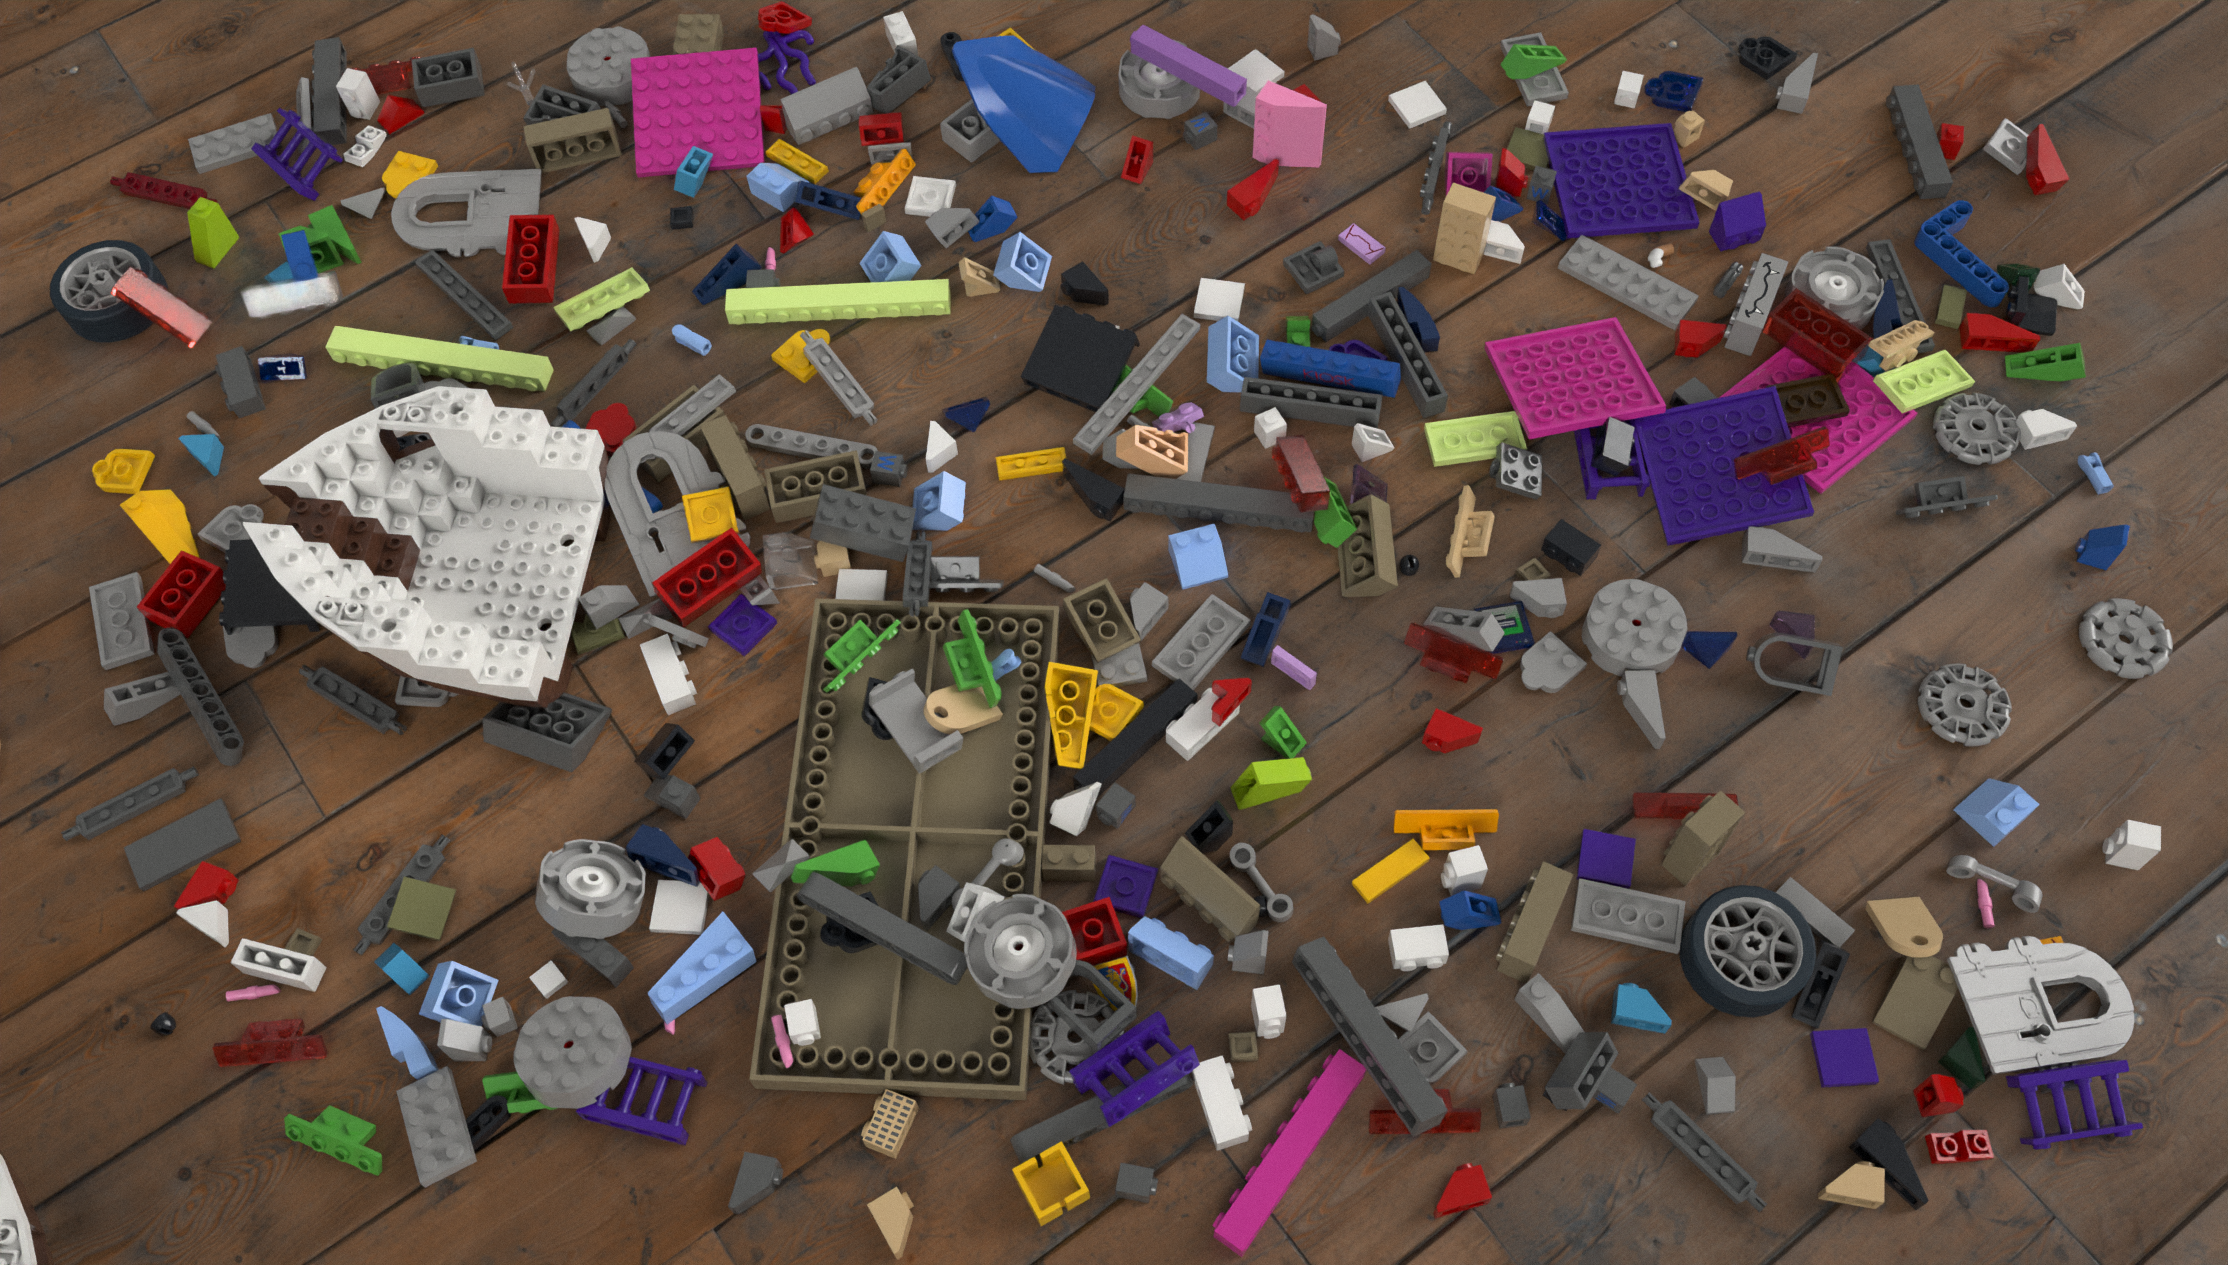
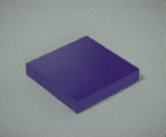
M741 593L708 628L709 631L745 657L777 624V620L758 605H752L746 596Z
M1583 829L1576 880L1585 879L1629 889L1631 887L1636 839Z
M1108 855L1093 902L1110 897L1115 911L1143 918L1156 881L1158 868Z
M1867 1028L1812 1031L1810 1033L1821 1088L1876 1085L1879 1083Z

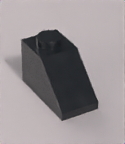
M1083 261L1061 273V290L1066 296L1069 295L1074 302L1103 306L1109 304L1108 289Z
M1216 800L1185 834L1192 845L1201 853L1217 851L1232 836L1233 819L1221 802Z

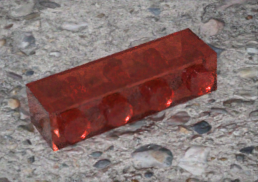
M131 266L111 291V294L191 348L195 346L212 323L204 313L193 310L185 300L180 297H174L168 293L166 287L159 283L155 284L148 279V276L143 271L133 269Z
M1304 435L1276 437V445L1272 448V457L1278 463L1280 475H1283L1285 478L1286 488L1291 491L1292 502L1296 503L1300 513L1328 510L1330 489Z

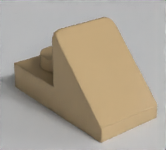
M965 257L959 261L961 280H964L967 296L991 294L1000 291L999 279L993 276V270Z

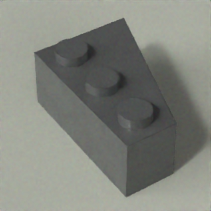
M899 45L895 48L896 53L893 57L886 60V67L883 71H878L867 87L872 107L883 114L892 112L931 81L926 60Z
M542 84L523 119L527 125L600 110L601 108L595 101Z

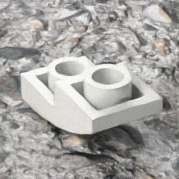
M368 125L355 136L357 143L343 154L345 161L360 167L365 166L381 147L385 140L386 132Z

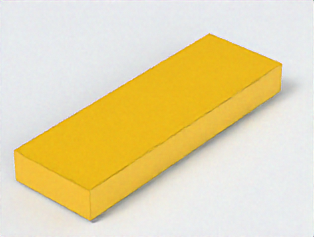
M778 139L766 151L768 158L812 184H816L829 172L828 166L781 139Z
M1065 447L996 457L999 481L1063 471L1062 461L1064 458L1067 459Z
M1413 838L1352 881V885L1366 903L1369 904L1429 862L1430 858Z

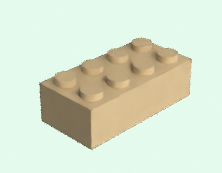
M1456 183L1452 184L1443 202L1433 257L1434 261L1475 274L1484 256L1496 200L1495 196Z

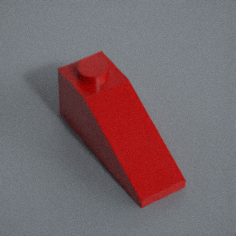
M2039 124L2027 136L2026 178L2035 196L2058 191L2069 180L2043 124Z
M1273 160L1227 191V206L1243 221L1250 216L1256 215L1261 209L1278 177L1279 160Z
M1967 313L1959 326L1962 349L2024 353L2033 351L2040 341L2039 335L1990 314Z

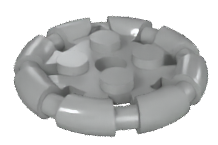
M1961 393L1949 397L1942 403L1943 406L1937 408L1933 418V428L1937 431L1935 436L1940 445L1948 453L1952 452L1957 455V459L1974 465H1981L1985 462L1991 465L2007 459L2011 456V451H2015L2018 447L2021 433L2020 428L2016 425L2017 419L2005 404L2002 406L1991 396L1980 393H1972L1971 395ZM1990 409L1994 411L1995 415H1992L1987 410ZM1972 424H1977L1983 430L1975 429ZM1981 449H1986L1987 453H1982Z
M2111 598L2105 603L2103 601L2095 603L2084 613V621L2079 625V639L2082 647H2085L2088 651L2087 656L2105 671L2110 670L2116 673V676L2122 678L2140 679L2144 675L2152 676L2158 673L2168 663V655L2173 651L2171 633L2169 629H2165L2163 626V619L2146 605L2141 607L2130 599ZM2108 612H2110L2113 617L2110 618ZM2153 629L2156 634L2151 635L2149 630ZM2119 635L2127 637L2130 644L2122 642ZM2113 657L2122 660L2120 664L2114 662Z
M1961 663L1943 665L1939 667L1938 671H1931L1923 679L1919 688L1921 696L1918 697V707L1924 721H1928L1932 725L1931 730L1941 738L1952 743L1955 741L1961 742L1963 746L1986 745L1991 742V739H1998L2002 736L2011 721L2009 713L2012 712V706L2005 688H2001L1997 684L1998 680L1994 676L1976 666L1970 668L1966 667V664ZM1989 689L1992 694L1988 696L1984 690ZM1932 694H1937V695H1939L1938 698L1931 697V696H1932ZM1960 699L1968 700L1972 707L1966 708L1962 706ZM1940 713L1943 720L1941 721L1936 714ZM1983 723L1988 727L1987 730L1981 726ZM1958 728H1966V733L1959 732Z
M1069 990L1056 995L1092 1032L1114 1013L1108 1001L1092 992L1087 991L1085 994L1077 993V990ZM1049 1001L1045 1005L1041 1004L1032 1017L1030 1057L1034 1064L1037 1063L1041 1067L1040 1072L1052 1081L1063 1085L1065 1082L1074 1083L1070 1072L1066 1071L1067 1064L1078 1065L1096 1052L1083 1039L1078 1043L1069 1041L1068 1035L1074 1030L1060 1017L1054 1018L1051 1014L1054 1010ZM1075 1004H1085L1084 1010L1074 1009ZM1098 1014H1102L1105 1018L1100 1023L1094 1018ZM1041 1030H1049L1048 1037H1041ZM1124 1030L1119 1035H1117L1112 1041L1123 1035ZM1052 1050L1055 1058L1049 1061L1046 1054Z

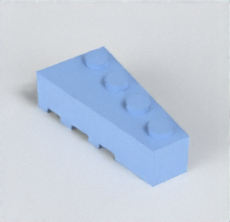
M722 911L648 992L653 1007L665 1023L669 1024L756 963L754 951Z

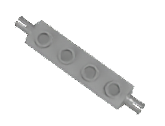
M807 330L805 333L802 332L800 337L807 344L803 348L804 355L854 419L863 416L870 426L875 424L878 419L871 412L874 408V403L823 338L814 340Z

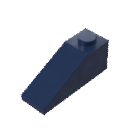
M798 181L793 202L859 220L860 212L856 205L862 198L808 182Z
M736 243L692 292L700 303L705 305L725 295L726 289H737L745 285L747 270H760L762 266L753 255Z
M642 824L626 846L628 858L634 863L638 860L643 868L698 887L700 882L697 868L665 832L657 827H649Z

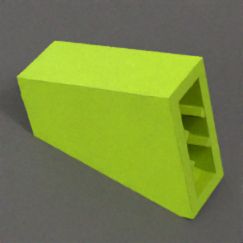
M200 197L187 212L194 259L197 263L214 269L240 237L220 205Z
M1304 757L1252 762L1230 788L1237 807L1241 810L1299 793L1310 783L1312 777Z

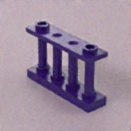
M279 108L277 112L286 120L271 142L265 146L255 142L251 149L295 191L315 201L319 193L312 188L314 180L329 158L340 163L343 159L336 153L338 150L335 147L324 143L300 121V115L292 110L287 112ZM294 126L298 131L281 156L277 155L278 151L276 149L291 127ZM306 137L310 142L293 167L289 166L290 162L288 160L303 138ZM316 148H318L322 154L306 177H300L302 174L301 170Z
M1634 419L1621 421L1634 427L1633 437L1635 441L1630 451L1632 459L1629 465L1632 466L1634 476L1602 478L1601 475L1598 476V469L1591 466L1596 438L1590 436V430L1599 426L1574 430L1586 500L1596 499L1602 487L1636 485L1638 497H1643L1646 487H1649L1650 476L1645 472Z
M1159 1011L1069 1071L1076 1089L1081 1094L1092 1089L1104 1103L1100 1106V1109L1109 1127L1124 1119L1128 1114L1200 1065L1194 1047L1191 1044L1180 1050L1167 1037L1170 1035V1031L1165 1017ZM1157 1043L1171 1056L1170 1059L1160 1066L1145 1052ZM1135 1058L1149 1072L1138 1081H1135L1123 1068V1066ZM1113 1073L1126 1087L1125 1090L1114 1097L1100 1083Z
M630 1057L627 1068H631L633 1071L619 1107H616L615 1110L605 1108L604 1102L609 1092V1087L605 1092L595 1097L597 1102L576 1110L577 1114L584 1120L686 1145L689 1134L683 1128V1124H681L694 1085L706 1087L708 1082L701 1075L702 1072L695 1068L686 1067V1070H681ZM643 1072L658 1075L645 1113H642L641 1116L632 1115L630 1107ZM669 1078L682 1081L684 1084L671 1119L667 1120L666 1123L657 1121L655 1116Z
M2112 1059L2006 1076L2008 1087L2019 1088L2020 1092L2024 1093L2033 1136L2020 1138L2021 1144L2032 1145L2035 1150L2051 1148L2050 1143L2110 1133H2114L2115 1137L2133 1135L2132 1130L2142 1129V1123L2126 1121L2117 1083L2118 1073L2129 1071L2127 1060ZM2101 1076V1080H2105L2114 1119L2113 1124L2099 1125L2090 1087L2091 1077ZM2074 1080V1084H2078L2088 1128L2072 1130L2063 1091L2064 1081ZM2047 1084V1088H2051L2060 1132L2045 1134L2036 1091H2038L2037 1085Z

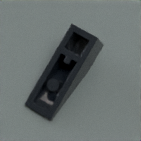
M1064 458L1062 461L1063 475L1087 508L1096 517L1104 518L1111 522L1124 503L1125 488Z
M1819 940L1816 947L1813 973L1806 986L1800 990L1791 1016L1792 1018L1819 1028L1850 956L1847 950L1824 940Z
M1877 1118L1860 1134L1849 1148L1863 1161L1874 1163L1875 1167L1885 1169V1182L1911 1207L1918 1210L1929 1201L1901 1138L1889 1123Z

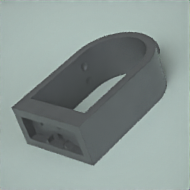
M402 363L391 366L376 374L371 380V401L375 409L425 391V384L414 363Z
M1770 633L1761 637L1754 646L1748 647L1746 661H1751L1755 672L1769 684L1831 696L1843 647L1833 642L1785 633ZM1776 641L1823 648L1824 652L1816 685L1766 675L1760 667L1762 651L1766 646Z
M1076 960L1075 968L1070 976H1083L1089 979L1119 1008L1092 1032L1057 996L1049 1001L1055 1013L1095 1052H1098L1137 1018L1136 1007L1095 967L1087 962Z

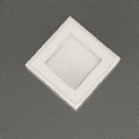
M552 961L529 977L546 999L568 983Z

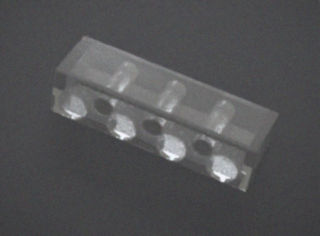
M336 271L319 273L318 278L297 283L292 278L249 286L241 292L250 318L258 316V319H266L271 317L273 313L279 312L280 315L291 314L295 309L300 308L303 311L315 309L316 305L334 306L343 297Z

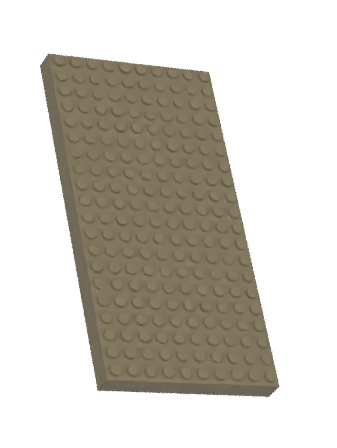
M815 598L781 848L793 839L810 856L808 859L810 860L866 840L880 864L876 876L868 884L862 885L860 883L852 887H843L857 895L871 891L879 907L964 953L965 942L946 932L954 913L952 904L928 931L923 928L920 918L919 879L926 870H931L936 865L959 882L960 888H964L966 882L971 883L990 861L995 843L1000 839L1007 838L1021 844L1024 851L1023 858L1013 866L1000 864L983 886L1004 896V900L1013 898L1012 895L1029 894L1041 899L1043 845H1045L1052 747V729L1044 686L1048 662H1058L1059 606L928 602V607H920L919 615L915 617L914 611V617L909 614L910 607H903V601ZM968 609L970 615L975 618L979 639L981 638L984 642V653L987 661L992 662L1004 650L1012 649L1014 656H1018L1021 659V664L995 681L999 684L1002 692L1001 700L997 704L1003 713L1001 719L962 733L963 744L961 750L919 774L894 738L890 740L877 738L872 732V726L863 721L861 712L869 677L889 682L899 672H907L913 669L915 671L914 682L926 698L936 690L956 684L943 645L947 642L964 639L958 618L963 610ZM898 619L901 622L896 627L899 630L898 633L889 641L884 638L879 643L882 648L871 658L868 655L861 660L864 665L855 674L849 672L844 677L846 682L836 692L833 689L827 693L823 690L840 673L823 654L859 620L876 637L895 620ZM791 874L776 887L749 1079L755 1089L884 1094L885 1090L888 1089L900 1095L1027 1100L1033 1007L1025 1009L1009 1008L986 997L976 985L968 968L959 983L952 985L880 945L857 953H847L839 946H828L820 938V930L827 923L826 915L804 904L797 897L804 883H794L791 879ZM812 999L816 1007L821 1038L815 1039L812 1044L801 1046L793 1044L789 1036L793 1063L789 1068H786L779 1048L776 1045V1035L771 1018L776 1015H782L786 1033L789 1035L784 1005Z

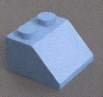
M759 163L746 176L751 194L782 212H785L794 203L798 181L811 183L777 163Z
M885 231L881 233L859 263L871 282L910 281L921 267V264L903 236Z
M1019 232L1003 241L993 276L1010 288L1041 292L1043 291L1052 256L1023 233Z
M943 471L914 488L912 508H916L912 529L948 531L962 523L966 482Z
M1215 524L1168 535V550L1182 590L1228 578L1223 547Z
M1989 778L1955 807L1954 811L1995 847L2040 804L2020 786Z
M454 961L439 963L419 1015L440 1023L441 1019H449L482 1027L481 1016L485 1015L482 1005L491 1002L499 980Z

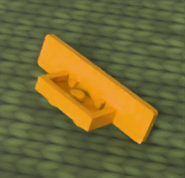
M901 149L889 163L878 162L870 168L868 175L860 180L859 186L854 191L857 197L862 198L856 205L860 213L878 204L884 206L915 167L916 163L906 149Z
M1497 809L1396 810L1394 812L1393 830L1394 833H1419L1422 850H1462L1475 846L1474 833L1497 832L1499 812Z

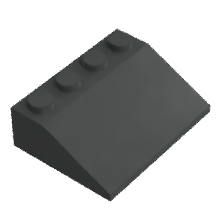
M565 692L554 702L548 703L547 708L499 702L483 717V738L486 743L573 772L586 759L608 720L612 708Z

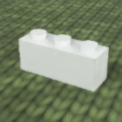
M668 634L640 644L667 714L671 715L696 705L693 695L697 694L692 680L688 682L685 675H688L689 671L684 660L679 662L677 656L681 655V651L677 642H671Z
M1208 688L1195 705H1189L1184 711L1183 716L1178 721L1173 720L1166 728V743L1187 761L1240 712L1239 705L1220 727L1212 722L1211 708L1219 698L1212 692V688Z
M243 938L231 961V964L244 974L313 992L316 991L327 968L313 956Z
M1223 1055L1199 1062L1200 1065L1191 1074L1216 1150L1218 1151L1248 1141L1249 1131H1252V1126L1248 1115L1242 1114L1240 1105H1243L1241 1093L1238 1088H1233L1231 1079H1234V1073L1231 1064H1225Z

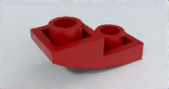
M1961 1130L1957 1133H1930L1925 1136L1932 1164L1973 1162L1994 1158L1987 1130Z

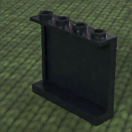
M1055 305L1020 377L1025 385L1097 412L1113 393L1134 347H1139L1140 343L1136 333L1129 329L1120 330L1108 321L1103 323L1097 321L1090 314L1083 313L1081 315L1069 306L1063 305V307Z
M252 539L230 540L229 549L225 550V561L228 567L227 570L223 571V581L226 584V589L221 592L224 610L219 613L220 625L224 626L227 634L232 635V627L307 625L310 632H320V624L275 579Z

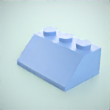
M1226 316L1208 327L1207 383L1222 392H1241L1244 377L1258 378L1259 335L1230 316Z
M1144 916L1128 932V945L1131 953L1198 990L1213 965L1214 955L1211 954L1207 947L1201 944L1196 946L1189 942V939L1183 933L1168 930L1165 924L1156 918L1151 920Z

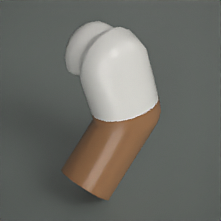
M1672 243L1658 246L1651 250L1648 261H1650L1652 268L1662 266V257L1674 254Z

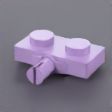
M1192 402L1184 403L1179 406V409L1171 413L1162 414L1152 424L1154 428H1157V431L1172 430L1175 432L1182 429L1191 433V431L1195 430L1193 422L1204 417L1202 409Z

